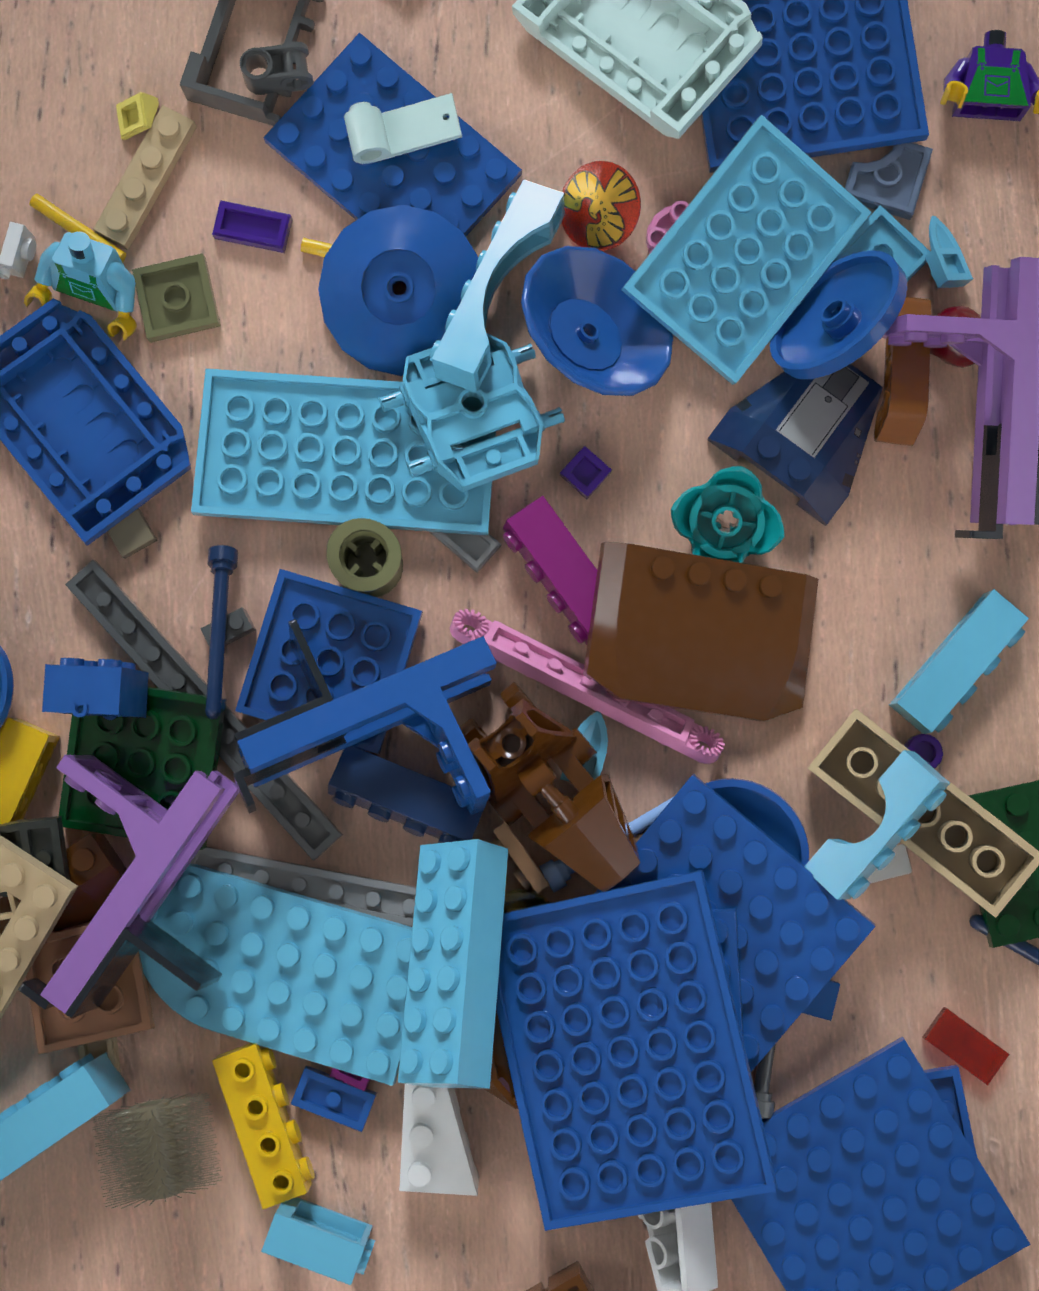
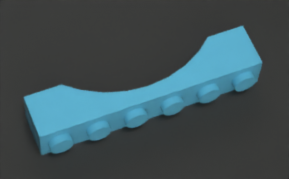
M523 180L517 193H511L502 222L497 221L493 228L491 244L488 250H482L473 279H468L465 282L461 293V302L457 310L453 309L447 318L446 332L442 340H436L432 347L430 361L433 362L435 378L477 393L492 363L489 340L486 334V321L494 293L504 277L520 261L534 251L551 244L565 216L563 192Z

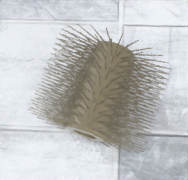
M190 1096L174 1099L162 1098L151 1101L149 1099L147 1102L135 1103L136 1105L121 1106L128 1107L129 1109L109 1110L117 1112L103 1113L108 1115L98 1116L106 1118L102 1119L105 1121L100 1122V1124L105 1125L100 1126L108 1127L101 1129L105 1131L103 1133H107L103 1134L107 1135L104 1137L108 1138L99 1141L110 1140L106 1142L114 1143L103 1146L109 1147L103 1150H108L104 1152H109L105 1154H110L104 1157L114 1156L111 1158H115L107 1160L112 1162L106 1164L115 1163L108 1166L118 1167L111 1169L116 1171L104 1174L116 1173L112 1175L121 1176L108 1180H117L114 1182L119 1183L115 1184L120 1185L113 1187L121 1186L115 1189H122L108 1192H118L111 1194L115 1196L110 1198L122 1196L114 1198L116 1201L112 1202H126L118 1205L121 1206L133 1201L137 1203L145 1200L142 1202L144 1203L147 1200H153L150 1203L151 1205L155 1200L165 1199L166 1202L168 1197L177 1196L180 1193H193L184 1192V1190L208 1189L185 1188L209 1186L200 1184L216 1182H205L213 1180L209 1178L214 1176L202 1178L209 1175H218L212 1172L202 1173L206 1172L202 1170L208 1169L202 1167L210 1165L200 1163L211 1161L202 1160L215 1157L202 1158L207 1156H202L206 1154L201 1153L208 1152L202 1150L210 1148L200 1146L207 1145L202 1143L209 1141H202L207 1139L198 1137L208 1135L202 1134L205 1132H200L204 1131L200 1129L207 1128L202 1126L209 1124L197 1125L202 1124L198 1123L202 1122L198 1121L201 1120L199 1117L205 1116L197 1113L204 1111H201L203 1108H198L202 1106L191 1104L194 1102L202 1103L201 1101H195L200 1099Z

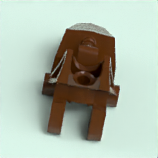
M513 682L500 693L504 703L513 713L509 715V718L497 730L487 735L473 718H470L460 726L491 791L489 802L509 826L524 815L535 828L527 835L528 838L550 852L602 892H606L622 881L640 864L635 837L609 775L601 774L594 779L583 765L593 758L597 752L577 728L570 730L537 709L523 690ZM552 758L579 791L573 797L574 800L571 801L568 796H563L552 783L557 777L549 765L548 759ZM538 793H541L552 806L551 811L554 814L551 816L540 805L541 803L536 797Z

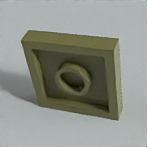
M203 253L132 269L146 337L150 343L221 327L208 265Z

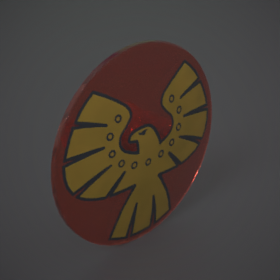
M594 161L578 168L565 183L562 190L564 193L565 215L561 223L566 234L574 243L580 247L607 251L619 246L628 239L639 220L641 198L634 178L626 169L613 162Z

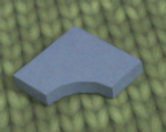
M915 143L894 145L892 151L882 159L869 163L853 162L844 188L867 208L876 210L881 205L891 215L911 220L933 149Z

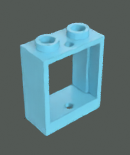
M296 1197L280 1204L273 1217L261 1252L351 1285L355 1273L364 1274L376 1240L369 1238L373 1225Z

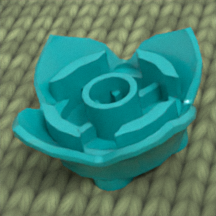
M733 466L719 470L705 484L691 487L683 492L671 508L674 528L681 536L689 539L692 544L693 555L743 563L745 558L751 554L762 555L772 551L785 537L780 514L763 497L762 485L759 479L743 466ZM724 511H732V516L737 519L735 524H729V528L721 527V520L716 519L719 514L724 515Z

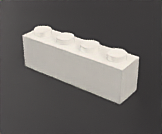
M711 1203L638 1215L639 1219H642L647 1226L649 1238L645 1241L657 1291H711L718 1288Z

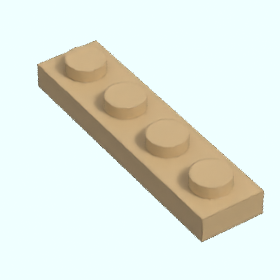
M164 105L161 106L151 128L146 133L93 228L97 234L129 250L197 128L193 120Z

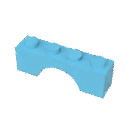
M903 750L878 779L884 791L886 809L882 823L874 834L857 843L847 842L842 839H827L804 866L837 900L851 899V897L857 899L870 885L867 879L876 869L882 870L892 861L895 856V852L892 850L902 839L907 841L918 831L921 826L918 820L927 810H935L946 798L947 794L944 790L950 782L916 752Z

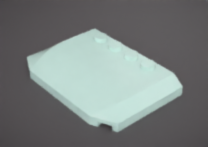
M517 0L512 5L513 15L529 34L663 135L679 139L757 52L762 46L763 40L760 31L757 32L751 20V12L747 4L742 0Z

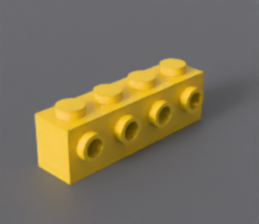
M249 1043L219 1054L212 1062L262 1209L264 1210L306 1194L312 1185L311 1180L315 1178L314 1170L309 1157L302 1156L298 1144L302 1141L299 1126L295 1119L290 1121L285 1106L289 1105V1098L284 1084H278L273 1069L277 1066L272 1049L260 1046L257 1043Z

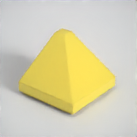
M140 92L116 105L121 139L127 140L151 128L159 105L158 98Z

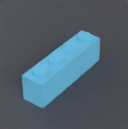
M995 589L984 593L892 700L889 706L922 734L932 733L934 730L939 733L952 720L953 715L949 712L958 702L964 704L975 693L977 687L974 683L982 673L987 676L1001 662L998 655L1007 645L1011 648L1021 639L1025 633L1022 626L1029 618Z

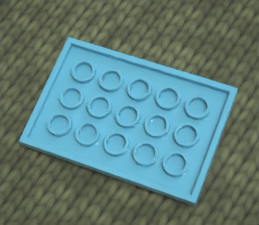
M761 115L621 290L733 385L739 381L872 212Z

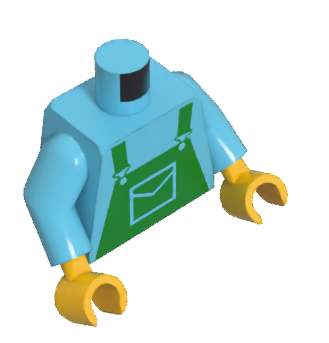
M67 232L60 242H54L44 250L34 278L37 285L33 286L24 298L25 306L28 307L34 297L40 300L41 307L52 300V293L48 286H52L55 291L118 312V317L110 322L107 328L108 334L111 337H114L122 329L124 333L123 340H126L136 331V321L130 316V312L134 311L135 278L125 268L116 249L90 239L84 232Z

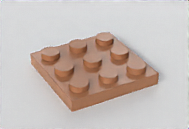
M88 925L51 933L27 973L26 980L38 978L47 985ZM139 951L101 1006L94 1010L70 1018L55 1006L44 1010L30 999L38 1055L155 1028L147 979L143 972Z

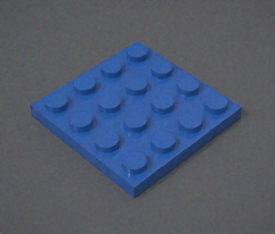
M279 569L235 711L268 720L315 700L290 644L289 621L297 620L334 700L405 670L423 611ZM387 731L352 746L380 754Z

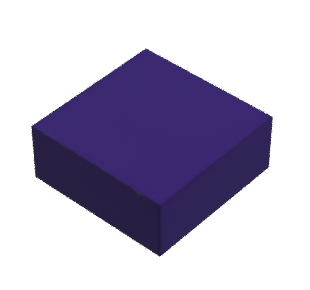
M584 446L560 472V476L583 497L588 499L611 474L612 469Z

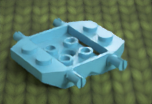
M486 333L489 340L492 363L477 393L435 378L433 362L430 361L432 348L406 357L403 384L399 385V391L379 397V402L384 413L402 405L409 406L428 451L427 456L407 462L412 478L431 470L437 471L438 474L458 490L464 492L538 464L542 432L545 431V428L564 423L565 418L564 414L561 413L560 407L540 414L523 386L517 364L536 358L535 350L532 349L531 343L511 351L507 342ZM474 397L482 402L483 407L478 411L471 412L463 407L462 402L467 398ZM516 423H519L521 428L455 452L451 449L453 446L466 443L494 431L502 430Z

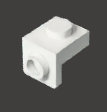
M9 223L0 254V278L9 279L10 275L24 278L28 262L32 261L35 256V236L23 224Z

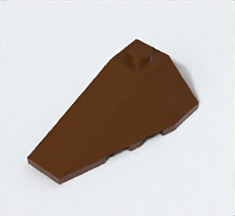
M89 833L66 849L70 881L78 887L52 932L91 921L127 870L104 834ZM8 897L0 898V913L12 911ZM10 919L0 920L1 935Z

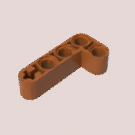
M906 297L898 316L906 314L931 315V300ZM886 339L883 402L875 421L874 441L913 446L925 423L929 403L930 348L923 347L924 342H911L909 346L888 345V339Z

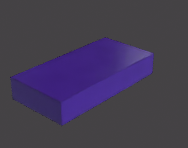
M220 200L212 235L217 240L285 253L292 216L286 213Z

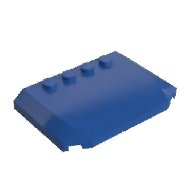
M53 298L0 335V441L86 546L191 470L182 425L91 315L81 310L77 312Z

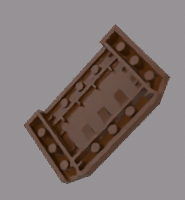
M603 542L600 547L583 675L597 682L616 699L756 721H766L803 708L819 579L802 573L630 543Z

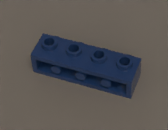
M354 746L343 750L328 784V794L333 795L332 800L348 808H353L354 805L367 809V814L382 822H389V819L404 824L403 829L419 837H423L426 833L438 838V843L472 840L483 813L482 810L470 815L466 806L461 808L455 799L452 786Z

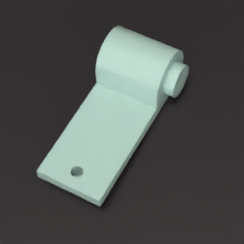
M452 93L381 113L379 108L371 106L368 102H359L353 104L344 115L353 160L361 164L378 162L463 137Z

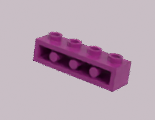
M542 495L506 520L503 526L505 532L503 538L514 553L519 551L527 563L524 566L532 580L536 583L541 582L548 591L546 597L552 608L557 613L563 612L571 624L568 625V628L573 637L580 644L584 642L587 645L597 569Z

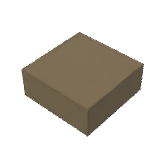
M139 508L108 530L119 553L125 559L158 541Z

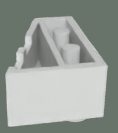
M405 1084L399 1191L477 1196L479 1175L469 1147L468 1135L462 1122L455 1089Z

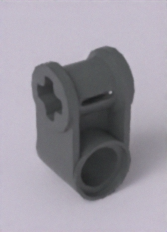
M293 41L275 46L254 47L245 51L240 58V68L248 90L256 95H265L283 91H301L310 88L314 81L313 76L308 73L306 57L309 55V49L307 44ZM256 68L266 69L261 75L251 74Z

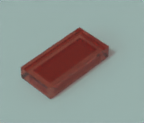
M946 1007L941 1009L922 1036V1038L986 1085H989L1010 1055Z

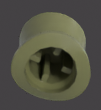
M366 518L352 519L339 525L329 538L327 544L328 565L334 577L345 588L380 597L389 593L399 582L403 572L401 548L394 533L385 525Z

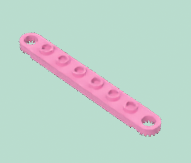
M464 609V612L459 610L455 613L450 625V633L458 642L466 644L484 636L497 662L592 708L594 711H598L624 724L628 728L634 729L700 763H714L721 755L725 743H722L723 738H719V733H713L714 729L708 730L707 726L702 727L694 723V719L670 707L616 699L597 682L583 675L584 664L496 620L491 622L485 616L481 617V613L475 614V610L471 609V612H469L468 609ZM464 625L472 626L476 630L473 632L471 629L467 631L468 628H464ZM701 741L706 743L710 747V750L709 748H706L704 750V746L699 747L701 744L697 742Z

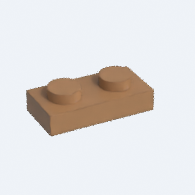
M506 822L493 830L497 837L491 841L492 844L508 848V857L511 856L519 867L513 873L526 891L533 887L539 893L550 885Z

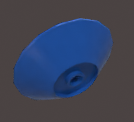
M406 205L369 211L341 231L324 257L318 287L324 323L340 348L362 365L371 370L403 376L407 356L430 349L436 340H442L446 332L447 318L453 309L457 310L461 302V293L465 282L468 279L472 280L476 273L478 255L463 231L436 212ZM397 282H404L406 284V291L402 295H396L393 292V286Z
M564 246L541 255L525 275L521 305L528 332L541 353L552 366L574 384L601 395L634 396L655 386L671 363L673 334L621 290L635 270L623 260L596 248Z

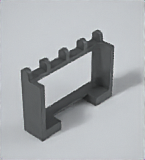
M219 0L201 54L190 52L179 85L188 101L274 126L282 118L273 113L278 95L291 97L293 91L268 93L265 101L261 102L207 86L236 0ZM298 0L284 43L297 41L300 29L308 32L313 31L315 22L305 17L310 0ZM312 0L316 2H323V0Z

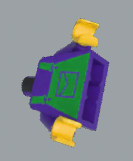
M1002 30L986 32L984 34V46L972 47L968 56L959 59L944 78V93L940 104L945 105L948 100L954 102L952 117L1021 121L1030 109L1031 103L1034 105L1033 113L1039 114V77L1032 65L1026 61V53L1022 49L1006 48V32Z

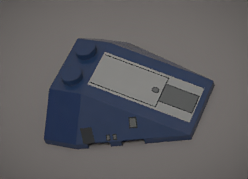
M852 364L832 374L814 379H797L783 372L730 408L707 440L735 461L742 456L800 498L796 505L826 526L849 496L883 387Z

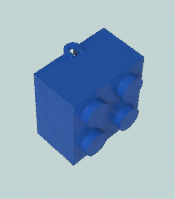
M60 658V665L45 664L42 712L71 714L76 717H84L85 715L103 716L107 720H114L116 717L146 718L149 672L136 670V663L122 662V660L98 659V661H85V659Z

